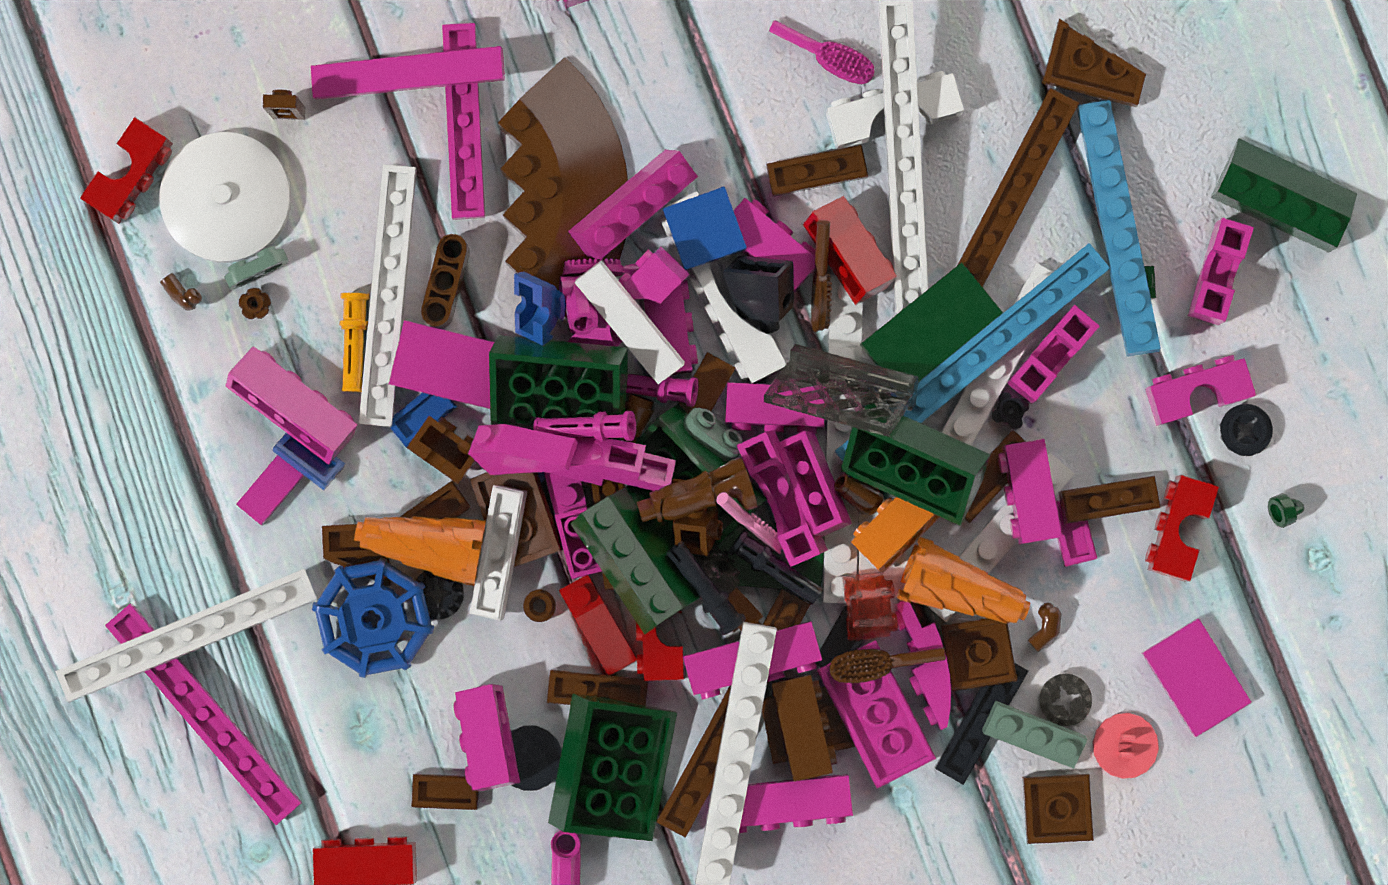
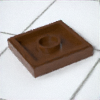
M986 618L941 626L952 692L1018 681L1008 624Z
M1089 774L1022 777L1027 844L1094 841Z

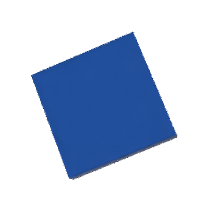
M725 186L663 208L682 265L686 271L747 249Z

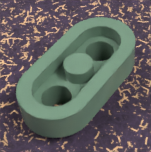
M270 246L258 252V258L246 263L245 260L229 266L227 268L229 273L224 276L229 288L236 289L286 265L289 260L284 249L276 250L275 246Z
M694 408L684 418L683 424L686 431L720 459L729 462L740 455L737 445L742 443L741 436L735 430L728 428L715 418L711 411Z

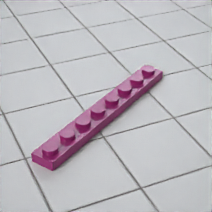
M129 604L105 625L120 644L154 631V628L133 604ZM179 658L145 671L147 676L275 825H278L302 804L301 800Z

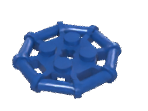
M381 557L378 561L348 567L340 565L335 568L334 576L318 601L314 602L312 606V611L316 614L323 644L321 650L323 653L330 654L359 673V677L362 678L381 672L409 669L412 660L429 634L434 632V625L430 621L423 591L425 585L422 581L417 582L388 563L386 558ZM376 574L375 582L372 585L356 587L351 580ZM384 576L407 591L399 596L393 589L383 586ZM342 586H344L349 593L341 607L332 606L331 603ZM411 597L417 622L407 620L404 602ZM369 610H373L375 614H379L381 617L377 622V627H372L371 622H365L364 617L368 616ZM329 615L337 616L341 636L336 639ZM404 630L415 632L404 650L401 651L396 643ZM345 641L349 644H354L362 652V658H358L340 645ZM389 650L393 656L391 658L370 661L371 653Z

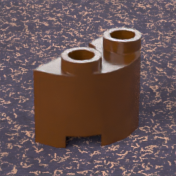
M428 416L407 446V449L459 485L475 463V460L468 454L473 438L467 435L463 440L455 434L457 427L445 418L441 417L437 422Z

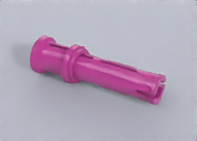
M628 374L626 393L657 397V400L661 403L675 401L686 403L688 407H694L698 395V379L691 377L690 380L671 378L670 375L657 384L650 376Z
M625 411L623 415H607L606 412H598L594 417L536 418L533 429L569 438L594 437L599 441H606L608 438H624L626 441H633L636 435V419L632 411Z

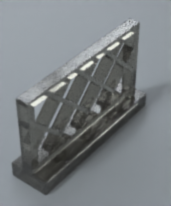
M795 344L790 350V360L765 392L764 402L889 437L906 410L912 411L915 407L919 377ZM813 386L815 389L813 391L803 393L800 390L801 388ZM786 391H792L793 395L788 396L778 394ZM844 395L846 398L833 401L831 397ZM822 399L824 401V403L822 404H813L809 402ZM872 403H875V405L877 406L876 408L866 410L862 407L863 405H868ZM853 408L856 412L846 413L840 410ZM884 416L887 422L882 423L872 419Z

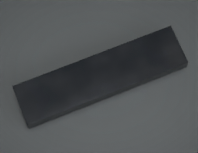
M1015 663L1018 681L979 688L934 767L936 770L964 785L991 738L985 735L982 729L995 701L1010 705L1029 672L1027 669Z

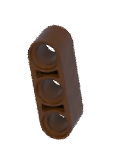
M457 234L445 235L438 243L421 307L423 320L430 327L438 329L446 328L453 320L469 259L470 250L468 244ZM456 242L461 244L462 252L458 257L449 258L446 256L445 250L450 243ZM443 274H450L454 277L452 287L447 290H441L437 286V280ZM442 305L446 310L444 318L438 322L430 320V309L433 306Z

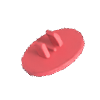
M1131 713L1115 714L1105 719L1096 729L1093 739V752L1099 766L1108 774L1122 779L1136 778L1147 772L1155 762L1159 750L1158 737L1152 725L1141 716Z

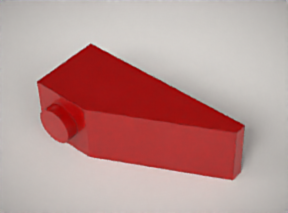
M590 575L583 576L559 590L608 676L637 661L636 656Z

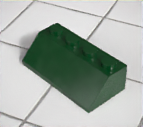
M1242 139L1237 140L1211 195V198L1328 253L1338 247L1352 217L1357 193Z
M869 401L853 422L841 472L961 526L983 481L991 454Z
M679 404L660 415L635 443L646 445L644 453L676 460L672 479L688 480L700 475L705 470L709 473L723 466L727 461L717 457L686 431L683 421L688 413ZM752 482L751 485L756 498L757 508L746 510L750 515L755 513L767 501V498ZM732 498L733 500H735V501L741 506V504L739 503V501H738L737 499ZM717 502L714 507H718V520H721L723 523L721 539L716 540L711 549L712 552L742 525Z

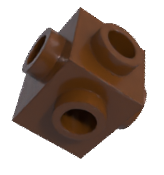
M707 507L686 517L673 520L672 531L675 536V545L678 546L680 541H684L692 554L707 556L716 540H720L722 536L723 523L721 520H718V507Z

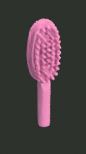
M723 492L717 496L716 501L739 523L743 524L763 543L769 545L772 550L781 554L782 547L777 538V532L774 529L768 527V524H765L764 521L761 522V518L754 515V513L750 515L727 493Z

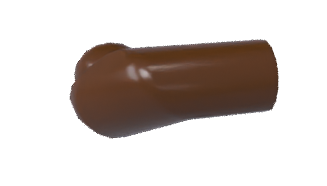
M174 273L167 275L160 281V284L170 298L187 311L195 309L196 305L202 301L201 294L195 288H190L186 291Z
M1047 602L1040 606L1038 614L1042 618V628L1028 639L1030 645L1037 652L1041 651L1060 633L1062 614L1059 608L1054 607L1052 603Z

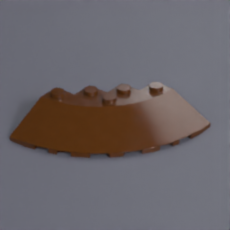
M566 57L531 87L498 122L500 130L519 146L517 151L500 170L503 176L522 192L505 211L503 217L507 223L525 238L505 262L515 273L526 272L554 285L558 291L559 278L562 276L565 261H572L573 259L575 262L578 259L581 261L583 259H586V261L592 259L593 261L595 259L586 256L568 231L628 181L626 161L612 119L596 91ZM626 238L602 259L620 260Z

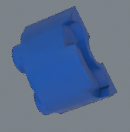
M526 272L515 273L514 295L521 296L522 300L515 310V333L543 346L554 337L550 335V332L554 329L557 320L563 321L566 309L564 294L558 291L554 285Z

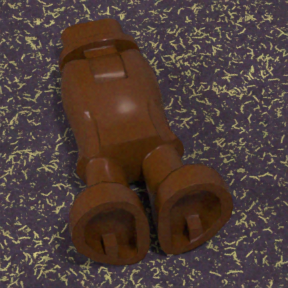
M741 457L730 460L709 473L705 470L692 479L664 486L659 490L649 493L651 498L636 502L642 522L657 518L658 522H662V517L666 520H675L696 513L704 508L716 506L717 496L723 492L727 493L731 498L737 499L746 510L757 508L749 475Z

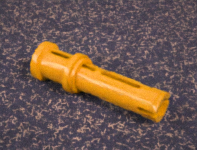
M340 293V298L344 300L343 320L339 324L341 329L344 330L342 391L362 392L364 330H367L368 321H366V302L370 299V294Z

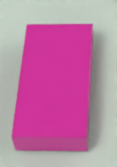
M277 455L236 505L263 526L304 475Z
M1060 500L1056 501L1062 537L1057 538L1064 567L1098 559L1088 520L1064 524Z

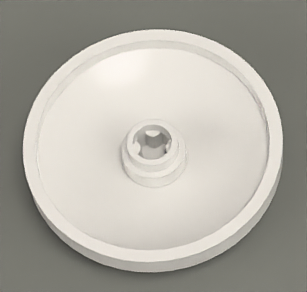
M212 133L191 141L172 158L164 172L160 185V209L165 225L171 235L189 252L213 262H239L256 256L258 252L269 247L281 234L291 208L290 183L280 161L259 141L238 133Z

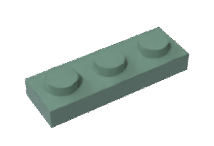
M995 701L982 729L985 735L1073 769L1087 742L1086 736L998 701Z

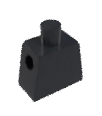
M738 255L723 271L737 313L742 318L759 320L761 332L766 334L774 333L780 329L779 321L794 306L793 261Z

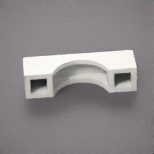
M944 71L935 72L925 76L926 81L917 83L919 114L930 125L962 116L964 109L953 73L945 75ZM881 89L865 92L862 94V99L852 102L850 98L836 100L831 103L832 107L827 108L826 116L836 150L868 143L873 122L884 113V96Z

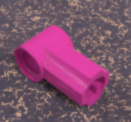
M581 275L560 276L559 291L565 297L569 328L576 331L578 335L589 334L591 330L598 327V316L596 308L574 283Z
M559 829L554 833L551 840V885H580L581 834L563 832ZM564 834L571 835L575 840V847L571 850H563L558 845V837Z

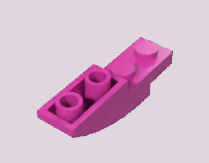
M571 437L578 441V445L569 470L546 472L600 486L603 479L655 491L671 484L676 460L644 453L646 445L613 439L599 441L594 437Z
M544 472L571 580L602 572L571 525L582 512L588 509L582 482Z
M900 601L894 604L897 611L893 612L892 615L900 631L906 628L911 641L906 643L910 652L943 647L935 623L921 627L910 603ZM946 657L944 661L924 663L912 668L913 676L908 678L916 696L922 694L928 705L923 708V711L930 725L937 724L940 730L948 727L951 705L950 673Z

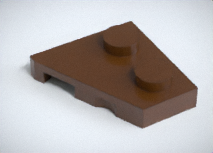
M357 524L322 526L323 559L343 567L378 561L380 557L386 558L387 562L391 564L390 558L371 550L360 548V542L354 541ZM376 574L365 577H368L375 581ZM384 576L383 585L391 586L392 580Z

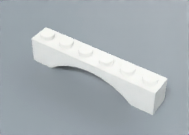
M696 191L668 206L696 197L699 194ZM662 208L664 218L659 221L667 237H670L672 234ZM674 248V250H675V252H676V254H677V256H678V258H679V260H680V262H681V259H680V256H679V254H678L677 248ZM710 263L691 269L694 274L689 277L697 295L704 293L709 303L704 306L705 311L712 324L719 322L724 332L719 335L720 340L727 353L733 351L739 362L734 364V367L742 382L748 380L750 384H757L786 369L787 365L772 336L749 325L728 306L717 288L711 273Z

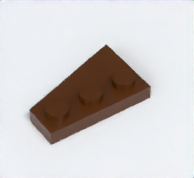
M1059 18L1042 83L1137 107L1146 74L1116 54L1103 49L1085 34L1078 33Z

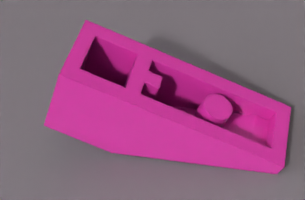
M507 424L478 426L468 454L490 475L567 471L572 462L578 441L574 438Z

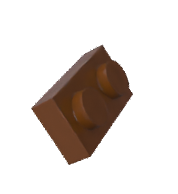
M277 89L272 90V95L263 94V109L272 119L305 120V106L296 95H292V91Z

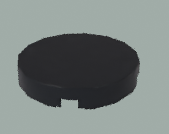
M524 725L512 730L511 735L520 783L511 786L523 791H537L548 786L557 777L562 752L558 739L549 730L537 725Z

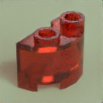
M881 572L842 576L844 599L848 610L847 629L849 642L888 637L891 632L898 630L896 612H892L890 599L895 597L892 579H885Z

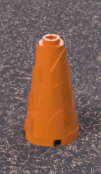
M412 516L411 518L365 517L364 522H357L354 541L360 542V548L401 561L403 565L430 571L433 575L474 586L486 521L448 517L443 519Z
M923 537L917 539L918 545H914L900 581L905 583L903 590L898 588L897 599L910 604L914 602L942 610L944 608L971 616L978 615L1005 624L1010 622L1017 623L1019 619L1025 620L1031 602L1026 601V594L1022 590L988 575V572L933 544L934 541Z

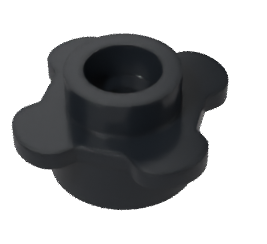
M1009 392L1001 393L998 397L999 405L997 410L992 412V419L996 423L1004 422L1009 424L1010 428L1014 430L1021 428L1024 413L1029 410L1028 401L1012 397ZM1008 408H1013L1014 412L1009 414L1007 410Z

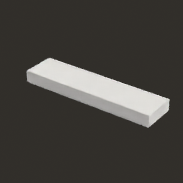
M602 260L576 279L574 283L657 384L684 366L685 361Z
M498 484L493 485L470 614L499 621L504 620L527 491Z

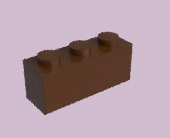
M808 674L771 683L794 782L833 773L832 765L838 763L834 746H827L824 733L830 732L826 712L819 713L817 700L823 699L819 681H812L811 675Z

